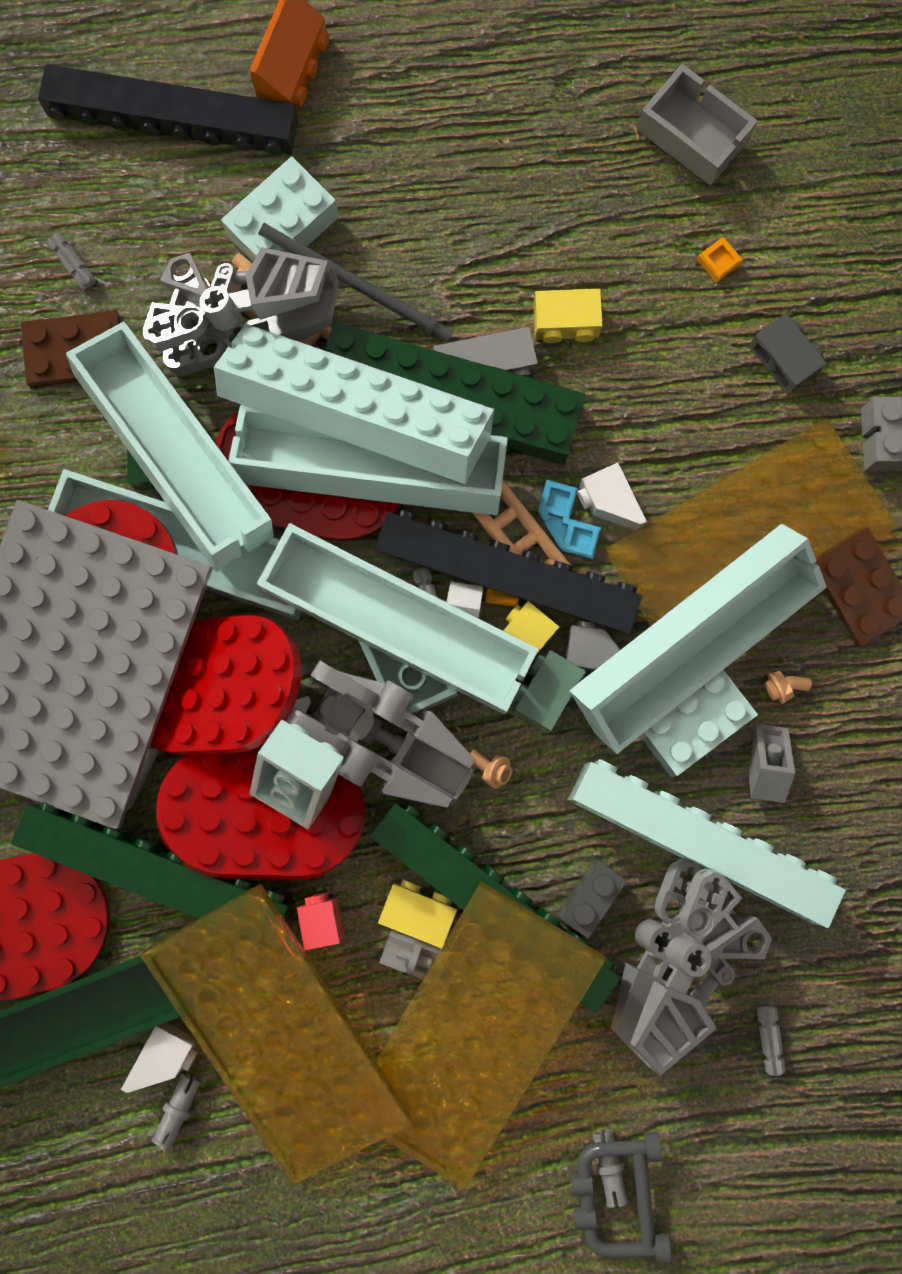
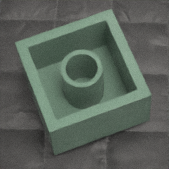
M551 650L546 658L539 655L527 675L533 680L528 687L524 684L521 685L511 705L516 707L512 715L547 735L554 727L572 696L569 690L581 681L586 671Z

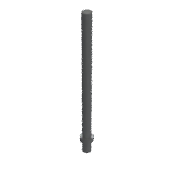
M262 224L258 235L290 253L329 261L335 269L337 279L423 328V333L428 336L431 333L445 342H448L453 331L438 323V318L432 315L431 318L270 225Z

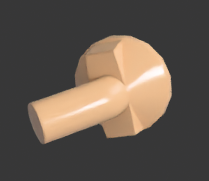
M781 671L769 673V681L764 683L770 698L773 701L778 699L781 704L794 697L792 689L809 691L812 686V681L809 678L797 676L784 677Z
M474 748L469 751L475 758L476 767L484 772L481 777L484 783L497 789L509 781L512 775V768L507 757L496 755L490 761Z

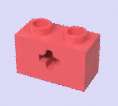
M324 892L304 898L305 903L297 907L304 951L339 944L345 938L338 896L329 898V893Z

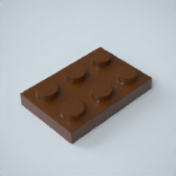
M117 310L21 322L26 384L32 388L79 382L72 372L66 352L120 324V315Z
M868 527L860 528L815 557L817 560L815 564L819 566L827 586L824 591L856 646L863 647L902 621V586Z

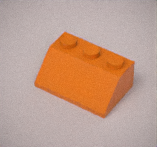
M278 1L249 70L257 98L295 104L296 110L298 106L302 107L305 102L309 79H314L318 69L317 59L321 51L325 52L329 43V33L326 31L324 17L307 1Z

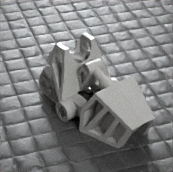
M261 247L248 271H235L231 264L223 263L217 267L212 284L210 285L207 278L204 279L190 253L170 259L160 279L163 286L173 293L170 305L151 304L143 328V335L155 350L164 351V363L171 372L179 376L215 366L228 347L232 348V341L245 323L300 342L332 324L339 287L335 269L327 260ZM180 265H190V270L186 275L175 276V271ZM241 284H247L248 289L240 291ZM254 310L259 317L239 322L240 318H243L242 312ZM217 344V349L213 354L203 355V350L207 345ZM184 355L181 357V362L176 363L179 361V356Z
M319 660L310 676L327 685V692L322 702L311 715L293 707L285 722L297 724L306 730L308 736L318 742H326L334 746L339 754L344 757L338 774L362 787L369 773L372 772L381 777L378 785L383 794L447 808L457 803L477 768L476 761L432 711L421 710L416 717L406 711L415 695L389 680L385 684L339 672ZM374 713L407 731L408 733L405 738L398 734L395 736L381 728L383 721L374 717ZM360 739L371 744L373 739L387 746L388 750L396 756L390 762L357 742Z
M679 859L671 863L667 869L654 906L655 913L663 920L662 924L654 919H646L639 923L635 930L637 944L646 951L637 967L625 963L611 1030L630 1050L660 1076L717 1029L704 1008L710 1001L708 998L719 984L730 985L735 978L734 970L725 959H765L772 941L771 936L758 918L752 915L742 918L733 910L742 900V897L725 876L711 869L702 870L696 863L687 859ZM681 871L690 874L688 880L680 878ZM674 887L684 891L683 896L674 892ZM677 899L679 910L674 916L668 917L665 911L666 905L670 900ZM757 932L761 936V944L756 950L749 951L747 939L751 934ZM667 967H670L673 971L669 979L666 980L662 977ZM706 974L707 978L699 988H694L688 994L687 991L694 977Z

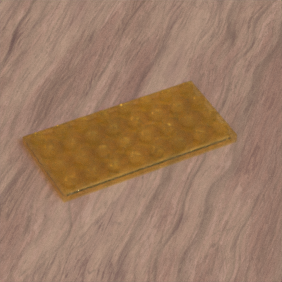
M826 418L607 547L605 553L623 582L638 587L636 593L643 595L639 608L652 626L780 524L808 538L815 557L862 527H868L875 540H878L896 529L897 525Z
M481 881L345 1114L465 1190L600 971L606 956Z
M261 884L149 946L140 954L292 1185L411 1124L412 1116Z

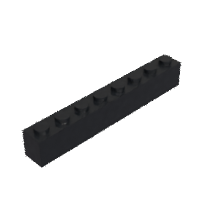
M45 64L38 95V101L47 116L58 121H65L66 119L77 120L89 126L97 124L108 125L116 130H139L151 136L164 134L182 141L195 139L213 146L226 144L244 151L251 149L263 150L275 156L282 154L292 155L299 121L296 106L292 103Z
M398 509L397 514L390 512L386 514L375 550L380 553L422 567H428L431 570L628 635L631 632L643 595L636 593L638 589L636 586L619 581L616 587L604 583L605 576L586 571L585 576L572 572L574 566L555 560L552 566L540 562L541 555L523 550L522 555L509 552L510 545L491 540L490 545L478 541L479 535L460 529L459 535L446 531L448 525L429 519L428 524L415 521L417 515Z

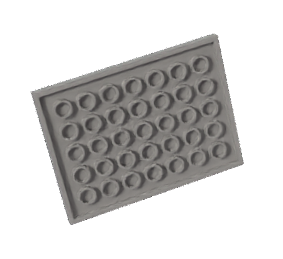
M16 500L0 544V788L41 803H48L55 806V808L114 829L121 828L213 567Z

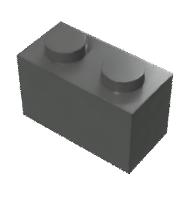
M787 313L757 333L748 346L787 396L816 376L826 365L821 350L808 341L804 336L801 325L796 320L791 319Z
M594 859L557 916L589 939L627 880L600 861Z

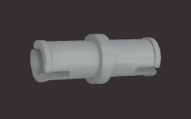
M181 1073L170 1102H165L163 1107L165 1113L155 1136L152 1138L154 1144L161 1146L166 1133H168L164 1140L165 1149H173L174 1142L184 1120L189 1119L191 1114L189 1108L199 1085L202 1083L199 1078L193 1076L188 1089H186L190 1081V1074Z
M605 1129L604 1136L602 1130L593 1132L594 1142L615 1141L614 1129ZM619 1156L599 1157V1164L596 1166L597 1174L602 1177L606 1206L614 1208L617 1201L618 1207L628 1204L629 1201L622 1176V1171L625 1170L623 1161L619 1160Z

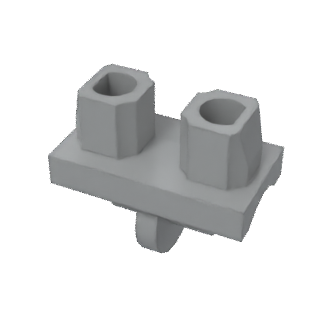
M391 929L380 964L438 984L450 950L441 949Z

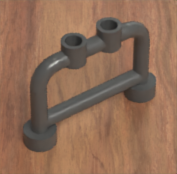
M659 1131L645 1132V1140L608 1141L590 1144L583 1149L578 1158V1173H571L572 1196H580L581 1207H574L576 1230H584L588 1247L601 1257H657V1264H672L669 1233H654L648 1162H662ZM633 1155L641 1242L606 1243L598 1236L591 1165L593 1160L599 1157Z

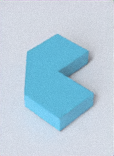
M546 480L537 512L562 553L592 561L601 527L570 519L578 488Z

